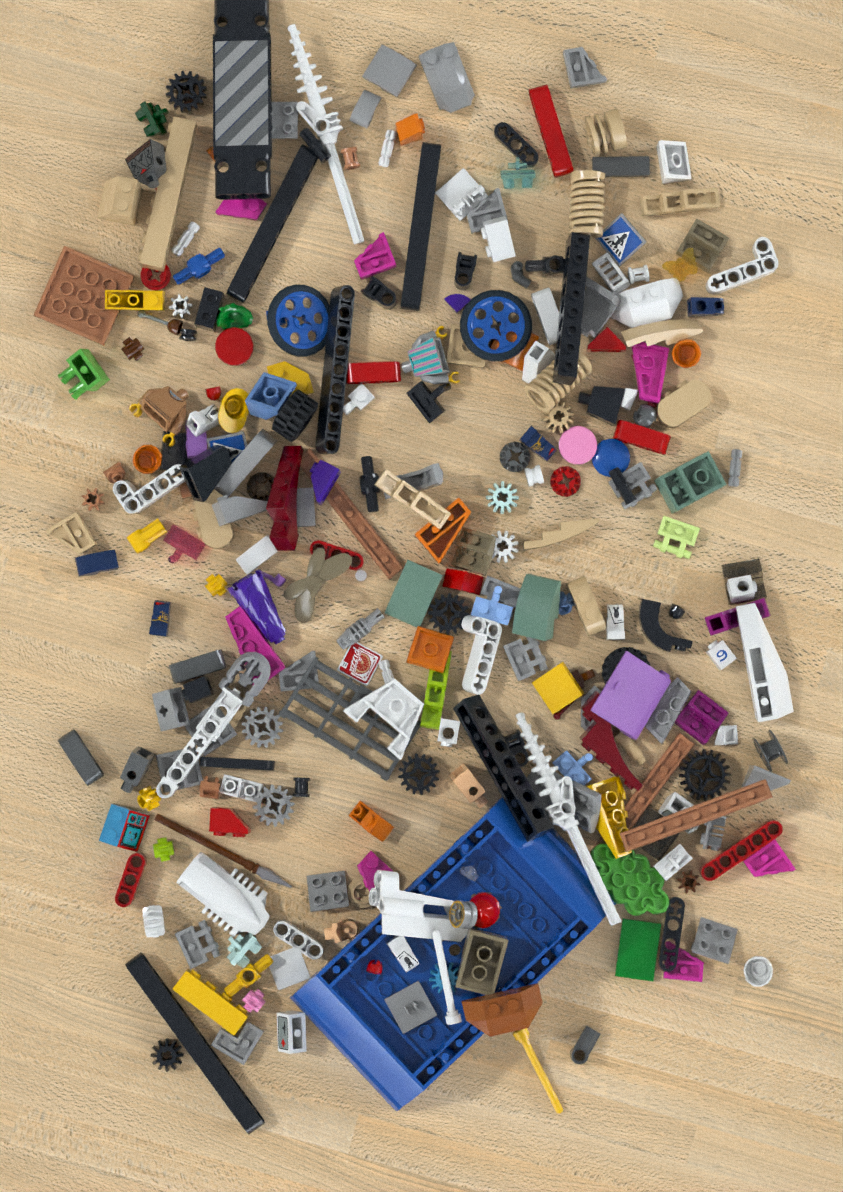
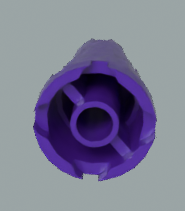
M259 569L255 571V574H248L227 589L239 606L258 626L267 641H270V643L274 642L276 645L285 640L286 630L280 620L270 590L263 578L264 575Z

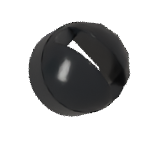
M672 603L668 612L670 617L677 620L686 611Z

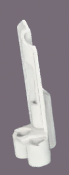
M376 871L374 875L375 888L370 890L369 903L371 906H376L382 914V934L433 939V931L438 930L441 940L461 942L465 938L468 929L454 928L450 923L449 911L455 901L399 890V874L397 872ZM425 904L443 906L447 915L423 913V907Z

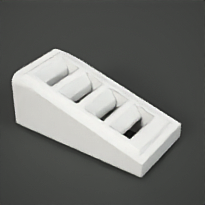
M608 253L592 262L593 267L614 294L621 293L630 286L629 280ZM607 261L609 262V264L600 269V266L602 264H604ZM613 267L612 271H610L606 275L604 274L606 271ZM618 274V276L615 277L613 280H609L611 277Z

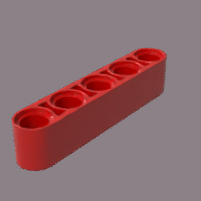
M545 84L529 89L530 100L553 175L557 178L573 172V166L548 85Z
M775 820L766 821L705 862L700 867L701 877L707 881H713L782 834L783 827L781 823ZM775 823L778 830L775 834H770L768 827L770 824ZM756 834H759L762 838L761 843L758 845H754L752 842V838ZM739 845H744L746 848V852L742 856L736 853ZM723 856H728L730 859V863L727 866H722L720 863V859ZM706 867L714 869L711 877L705 876L704 870Z

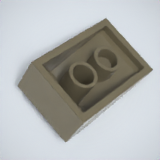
M475 928L468 929L455 987L484 995L495 993L509 941L507 936Z

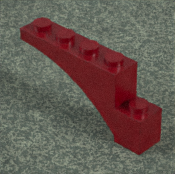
M302 446L283 447L266 506L267 512L274 521L269 538L277 551H295L299 537L297 529V486L304 452Z
M595 691L581 707L584 711L582 715L590 722L594 720L579 737L583 741L581 745L588 752L592 749L597 754L595 758L604 765L606 762L611 766L609 771L616 777L621 775L625 779L623 783L629 789L635 788L639 791L643 785L631 773L623 761L614 740L611 723L590 711L600 695Z

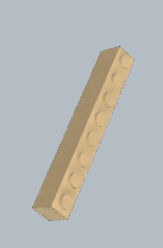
M173 117V122H169L167 133L170 135L169 139L164 142L167 170L166 173L158 178L159 186L156 187V195H152L151 198L152 213H148L146 224L149 226L147 232L144 231L143 250H140L138 254V261H140L142 268L164 272L197 131L196 121Z

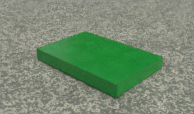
M622 918L615 976L654 981L661 929L660 923Z

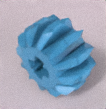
M450 962L447 970L449 979H451V989L453 992H456L454 985H456L457 980L455 979H457L458 974L455 973L459 971V967L452 970L453 962ZM436 963L435 968L437 971L430 970L434 977H430L429 981L435 982L431 986L432 989L439 986L438 993L440 994L443 984L439 965Z

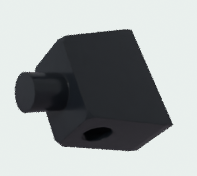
M593 386L591 394L580 392L577 403L588 405L587 415L615 426L625 389Z

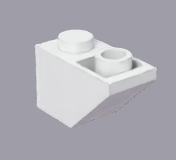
M535 341L525 355L522 380L529 384L532 379L536 378L543 369H546L555 360V354L546 346Z

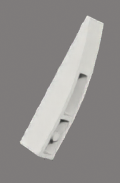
M750 603L736 606L756 720L758 722L774 720L794 712L787 673L756 604Z

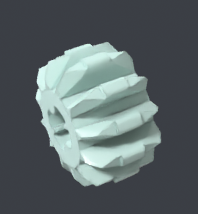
M501 481V488L498 487L497 483H494L493 486L496 491L491 488L488 489V492L493 494V496H486L487 500H493L488 503V507L496 505L493 512H496L499 507L501 508V514H504V508L510 513L511 508L509 505L517 506L512 500H518L519 496H512V494L517 492V489L510 491L511 483L508 484L507 488H504L505 483ZM498 494L507 495L506 502L498 501Z

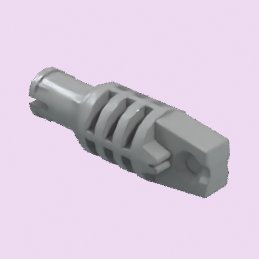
M376 608L366 618H360L348 627L336 640L343 650L357 643L371 632V627L385 618L384 615Z

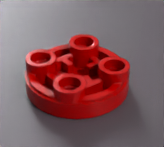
M232 327L225 329L219 334L216 339L215 350L223 363L230 366H239L246 364L251 358L254 345L251 336L245 330Z

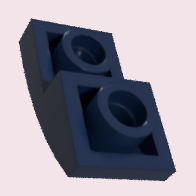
M115 549L75 558L79 577L96 575L99 572L117 570L119 568Z

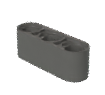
M222 649L169 665L174 684L227 668Z
M75 729L58 739L60 746L87 786L104 776L103 771Z

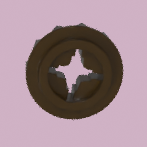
M257 472L251 476L247 483V493L251 499L268 501L274 477L266 472ZM256 482L261 484L266 482L265 488L268 493L262 490L257 492L259 487Z

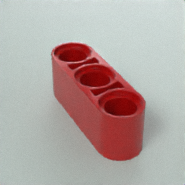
M398 361L348 363L346 384L401 382V366Z
M618 420L613 439L666 455L671 436L634 423Z
M319 540L314 541L310 546V552L313 554L314 547L318 544L322 545L325 550V560L331 558L332 553L336 550L349 554L351 558H360V565L357 567L350 566L348 568L350 570H360L364 565L363 557L359 553Z
M134 853L127 860L115 895V902L120 907H127L134 901L147 863L146 856L142 853ZM135 856H139L142 859V864L139 867L134 866L132 862ZM131 874L135 877L136 882L134 885H129L126 882L127 875ZM121 893L129 895L128 903L121 902Z

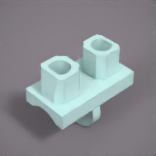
M247 933L244 937L239 934L236 939L230 936L228 940L231 942V945L227 948L230 954L227 958L232 965L235 966L237 964L245 968L250 959L244 954L248 950L256 954L262 946L257 941L255 935Z

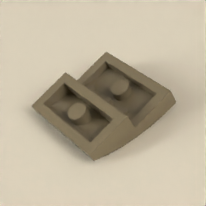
M696 219L676 254L709 273L729 237Z
M463 527L456 542L458 549L451 565L486 576L493 557L496 537Z

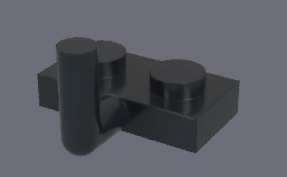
M420 381L406 394L428 423H431L445 412L436 398L450 390L451 385L450 383H445L431 392L425 383Z

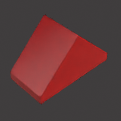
M606 327L588 344L586 352L625 353L626 346Z
M446 568L442 587L480 595L484 577L466 571Z

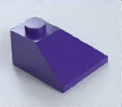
M320 460L319 463L315 462L310 472L312 473L311 480L316 501L322 506L341 472L340 469Z

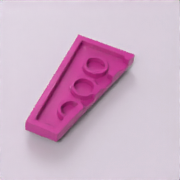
M240 606L225 616L239 648L240 655L246 652H257L269 661L271 672L268 680L286 668L256 624ZM255 675V676L252 678V681H253L255 678H259V676H256V675Z

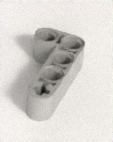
M262 429L230 465L215 487V490L223 496L228 495L229 497L274 446L277 440Z

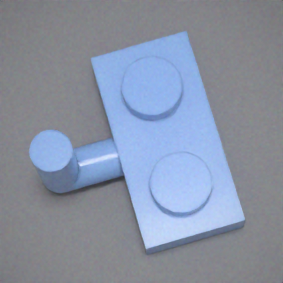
M496 586L491 600L476 596L471 615L508 626L513 607L498 603L502 588Z
M566 750L552 762L554 766H558V770L564 777L568 776L572 781L585 786L592 780L582 768L588 761L593 759L590 753H586L576 761Z

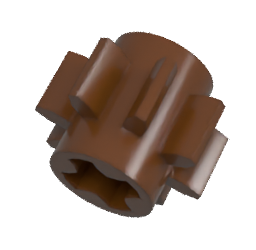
M128 337L122 342L125 346L121 350L129 360L134 357L137 361L143 357L141 352L144 350V347L137 338L132 340Z
M692 870L689 871V874L681 871L683 876L676 878L681 883L678 888L684 887L685 894L690 889L695 893L694 887L701 885L696 881L699 875L692 876ZM686 877L689 879L693 878L691 886L684 885Z

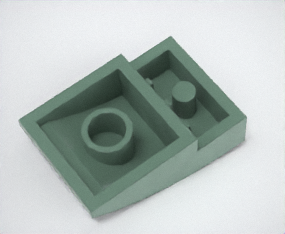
M709 451L654 480L672 514L727 485Z
M407 560L387 605L385 614L416 628L421 626L443 575Z
M529 573L526 574L516 604L513 634L542 641L553 638L554 619H557L559 615L561 581Z

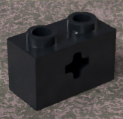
M204 287L194 323L197 328L215 332L217 326L216 317L220 314L221 310L219 308L222 307L225 296L223 292Z
M206 676L183 684L184 689L181 690L185 701L187 700L190 703H195L215 695Z

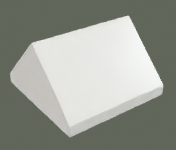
M659 141L656 148L662 184L691 180L686 142Z

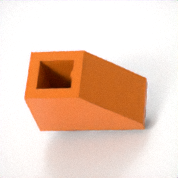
M417 113L395 123L400 146L422 140L425 126L423 119L419 118Z
M361 800L349 814L354 821L381 842L387 838L394 828L393 825Z

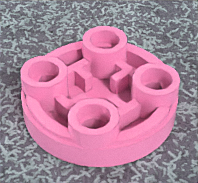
M574 426L566 430L559 440V452L565 461L571 464L580 465L587 463L593 458L597 450V440L594 434L582 426Z

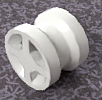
M536 465L532 469H524L529 487L535 483H544L540 465Z

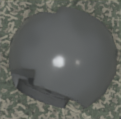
M647 404L640 405L637 412L635 411L633 415L635 424L650 428V425L657 418L656 410Z

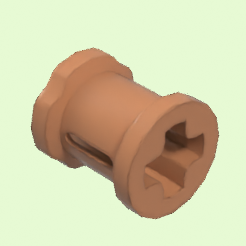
M348 147L340 150L344 157L345 165L343 167L345 170H353L360 167L356 155L357 147Z

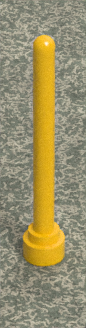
M528 1029L513 1032L515 1040L522 1043L555 1111L558 1114L562 1113L563 1108L528 1040V1035L530 1034Z

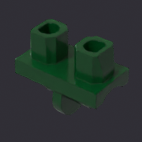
M142 102L140 104L141 108L135 112V115L140 122L148 119L150 124L143 128L146 136L153 137L166 134L167 131L163 124L167 122L165 118L169 113L167 108L161 109L159 104L154 106L152 102Z

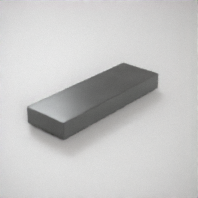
M649 156L592 157V170L605 173V177L650 176Z

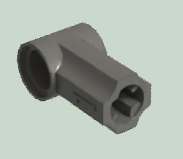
M585 1026L578 1041L570 1051L571 1060L576 1064L586 1063L601 1034ZM577 1050H582L584 1052V1057L582 1060H576L574 1058V1054Z

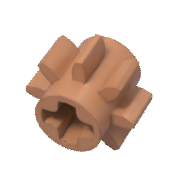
M87 488L86 496L81 495L85 499L82 506L89 505L88 511H91L92 508H96L99 511V505L105 504V502L101 501L104 494L98 495L97 488L94 489V492ZM92 495L94 497H97V499H95V504L89 502L91 500L90 496Z

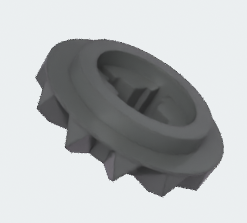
M510 442L501 449L500 462L506 470L520 472L528 466L530 453L528 448L522 443ZM510 450L515 454L522 452L518 457L520 464L515 460L508 462L512 456Z

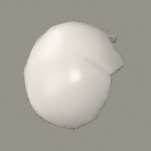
M754 956L748 959L744 966L745 980L756 987L766 985L773 975L771 962L763 956Z

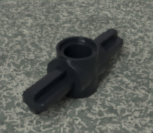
M553 255L543 257L542 260H527L525 262V269L527 272L542 271L543 274L549 275L563 273L565 259L563 256ZM550 260L556 263L555 270L551 269L549 265Z
M364 456L361 458L363 475L359 477L361 494L366 495L367 510L373 513L379 511L377 493L381 491L374 485L379 476L377 473H374L372 456Z

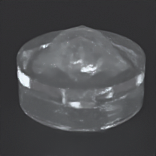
M462 865L459 873L472 881H476L479 877L476 869L471 865L466 867Z

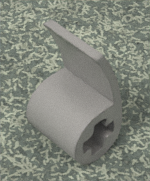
M364 90L351 114L350 121L367 129L381 97Z

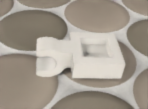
M361 383L348 395L351 401L343 407V412L348 415L356 407L361 411L375 397Z

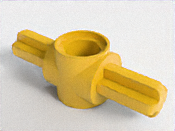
M265 954L256 963H250L236 974L237 978L224 988L225 993L232 997L243 987L248 988L262 976L260 973L273 964L274 961L271 956ZM247 970L252 971L254 979L246 980L244 972Z

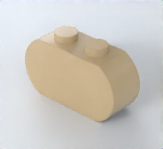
M684 380L676 386L678 388L673 393L668 391L661 396L662 400L656 408L659 422L667 428L675 429L707 408L711 402V391L704 382L700 380L687 382Z
M212 491L205 502L195 501V509H192L194 520L199 522V528H196L198 538L203 539V542L211 548L222 549L232 542L234 532L231 523L219 527L212 504L218 502L217 498L223 495L216 491Z
M585 576L566 583L587 635L591 636L607 629Z

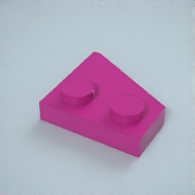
M384 232L380 233L377 240L365 249V252L354 260L361 280L397 267Z
M372 851L357 865L360 874L363 876L365 887L368 888L369 892L372 888H375L374 875L377 870L394 872Z

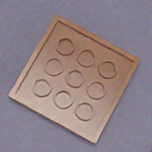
M64 246L34 312V316L104 346L120 311L117 309H105V290H129L134 276Z

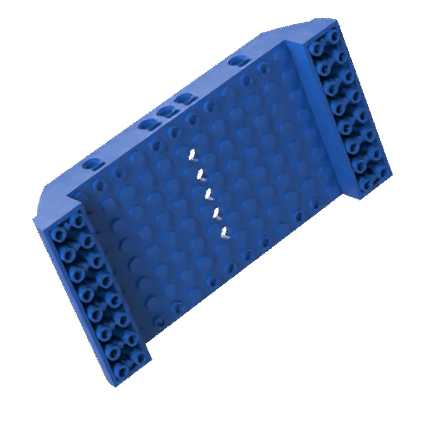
M503 797L496 801L475 824L404 890L406 892L452 901H470L471 895L479 892H491L497 898L499 905L502 907L499 914L500 918L492 926L480 929L507 936L509 940L495 993L538 983L594 930L606 916L577 852L554 828L544 836L527 842ZM425 904L423 907V913L447 915L443 906ZM379 913L289 998L395 1111H398L422 1093L484 1034V1032L466 1021L462 1006L463 1000L484 996V994L455 987L456 992L452 991L455 1009L461 1014L462 1022L447 1025L445 1016H447L446 1012L448 1009L444 989L439 994V986L432 989L431 986L435 982L429 981L430 977H434L430 970L437 971L435 964H438L434 940L404 936L419 962V965L406 973L386 944L388 940L396 935L382 934V914ZM466 936L461 942L442 941L446 965L449 967V963L453 962L452 970L460 966ZM457 944L461 950L458 955H452L449 952L451 945ZM374 959L375 964L377 960L382 963L381 975L366 972L367 965L371 960ZM419 980L437 1016L403 1034L384 999Z

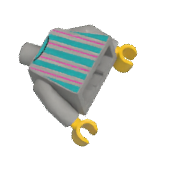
M439 326L436 332L430 331L416 339L412 344V349L408 351L409 360L401 364L404 373L413 371L415 377H420L422 381L431 384L448 383V381L456 384L460 381L452 379V375L459 374L458 372H452L450 375H447L450 371L440 340L446 338L447 333L444 335L439 333L440 330L445 328L444 326Z

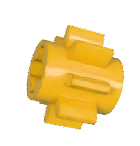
M211 574L205 579L208 582L205 588L213 597L216 594L221 597L227 592L225 587L228 583L220 574L217 576Z
M148 786L139 791L140 795L137 797V802L141 808H147V811H150L160 806L158 802L161 801V797L157 795L156 788L152 789L151 786Z

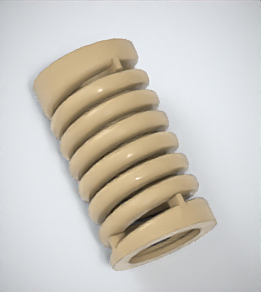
M593 170L571 172V207L569 210L571 213L569 215L571 221L569 228L571 230L568 233L569 236L571 232L587 233V235H590V238H600L603 236V228L600 227L603 224V220L600 218L604 216V213L601 211L604 209L602 205L604 198L602 196H604L605 192L602 189L605 187V184L602 181L605 179V173Z
M580 350L577 378L572 385L552 382L555 361L553 360L546 369H543L536 378L532 379L525 386L524 390L528 399L539 410L549 412L555 404L559 403L560 399L565 397V394H568L571 389H574L575 385L580 383V380H583L592 372L591 363Z

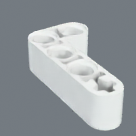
M766 237L758 238L752 247L755 260L711 276L706 283L707 292L716 295L772 274L778 267V259L771 241ZM757 244H765L766 251H760L757 248ZM771 261L773 268L767 269L764 266V262ZM752 267L756 272L755 275H748L746 268ZM735 274L738 281L731 282L728 279V275ZM722 280H724V283L719 284V286L717 287V289H716L715 286H713V287L711 286V284L713 283V281H714L715 283H719V282H721Z
M183 464L172 466L139 490L128 480L117 481L113 486V492L126 512L130 514L140 513L185 482L183 475L175 478L172 477L179 473V466ZM164 478L167 479L169 482V485L166 489H164L161 485V482ZM122 484H125L127 487L125 494H122L120 491ZM148 489H151L153 492V497L151 499H148L146 497V491ZM132 500H135L138 504L136 510L131 508Z
M467 615L462 620V628L466 632L475 634V639L462 687L466 692L480 695L487 687L502 627L498 622Z

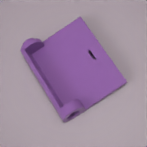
M625 651L590 711L620 729V732L637 740L670 685V675L662 670H655L628 651Z

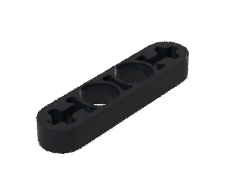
M200 757V766L275 770V761Z
M673 897L669 900V907L665 914L658 962L659 968L663 972H671L677 965L685 903L679 897ZM675 901H678V905H681V908H678L676 915H680V918L676 916L669 917V913L673 914L674 907H671V904H674ZM670 920L678 922L677 930L672 931L668 928ZM667 939L675 941L676 946L674 949L669 950L666 948L665 941ZM663 951L675 953L674 956H670V962L673 963V966H669L668 969L662 964V961L667 959V954L663 955Z

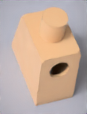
M464 763L449 774L450 778L470 803L475 802L479 808L488 803V800L483 795L486 791ZM475 787L473 791H469V789Z

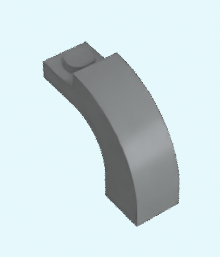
M439 463L397 476L418 491L441 485L444 482L443 471ZM384 492L385 499L392 498Z

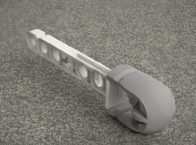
M246 652L240 655L226 673L227 677L222 678L218 685L223 691L197 725L196 733L169 768L167 776H164L157 785L156 792L159 797L169 798L176 792L179 787L178 784L184 781L210 743L217 740L241 705L250 707L254 701L253 697L258 696L267 683L271 672L269 661L262 654ZM246 668L244 674L239 673L240 679L238 682L244 687L248 684L254 683L250 691L246 692L243 699L240 696L241 692L236 688L231 690L228 686L234 682L238 672L244 671ZM255 675H256V676H259V678H255V679L252 681V678H253ZM220 706L227 709L225 717L217 715V709ZM208 722H213L216 726L213 733L206 731V724ZM202 738L204 746H199L196 749V752H199L197 755L194 751L189 750V747L193 749L197 745L195 740ZM186 753H190L193 756L191 764H186L183 761V756ZM174 769H180L182 772V776L178 780L172 777ZM163 784H167L171 788L168 795L161 793V786Z

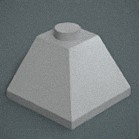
M750 765L742 787L766 779L771 791L790 784L791 780L755 765Z

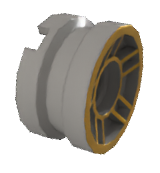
M470 901L453 902L449 911L451 925L454 928L465 929L474 927L478 913L476 905Z

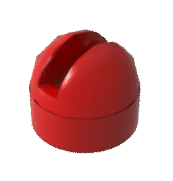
M220 386L205 389L206 395L210 400L215 401L220 398Z
M371 960L367 965L366 972L381 975L382 963L377 960L375 964V960Z

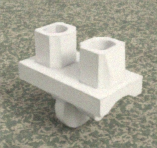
M678 844L658 861L654 867L667 881L693 858L681 844Z

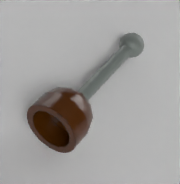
M143 310L138 311L140 318L146 317L167 325L168 331L178 336L182 329L183 321L172 319L167 322L146 314Z

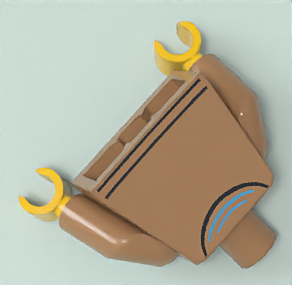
M170 386L149 389L138 400V404L130 405L129 410L133 412L137 408V411L134 413L135 417H140L144 412L164 431H170V434L163 436V442L165 443L168 438H172L169 444L172 447L175 445L174 436L179 434L187 416V402L185 400L189 395L183 388L175 392Z

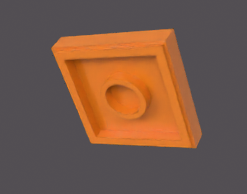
M418 626L406 663L443 673L454 637Z

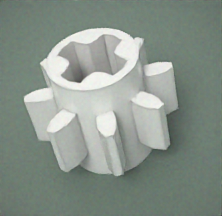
M178 294L177 299L171 298L173 305L169 306V309L175 310L172 314L174 317L179 314L183 319L184 314H191L189 308L193 307L191 303L187 304L188 296L183 299ZM177 304H183L185 308L178 310Z

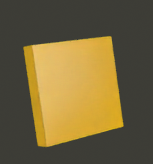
M564 662L532 682L552 714H555L585 694Z

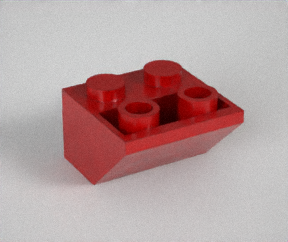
M210 808L209 832H214V836H225L227 833H233V837H245L246 834L250 833L251 828L233 808Z

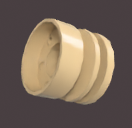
M618 109L605 111L604 121H601L598 114H594V123L590 116L585 117V134L594 156L600 155V146L603 153L606 154L609 143L614 151L627 148L626 134Z

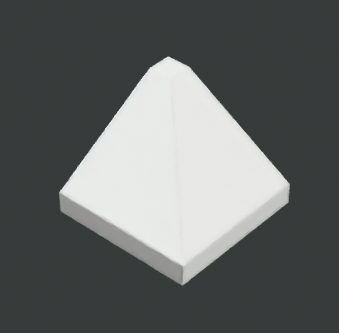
M625 388L621 407L630 411L638 390Z
M737 725L719 727L715 745L738 744Z

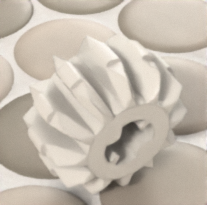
M497 531L498 538H496L492 559L497 555L498 563L501 557L507 563V555L511 559L515 558L511 551L518 553V549L512 548V546H516L519 543L518 541L511 542L515 538L514 535L507 538L508 531H505L504 537L501 536L500 531ZM505 542V546H508V549H504L503 552L499 551L500 548H497V544Z
M160 905L144 907L142 911L146 936L155 938L164 935L165 926L162 907Z

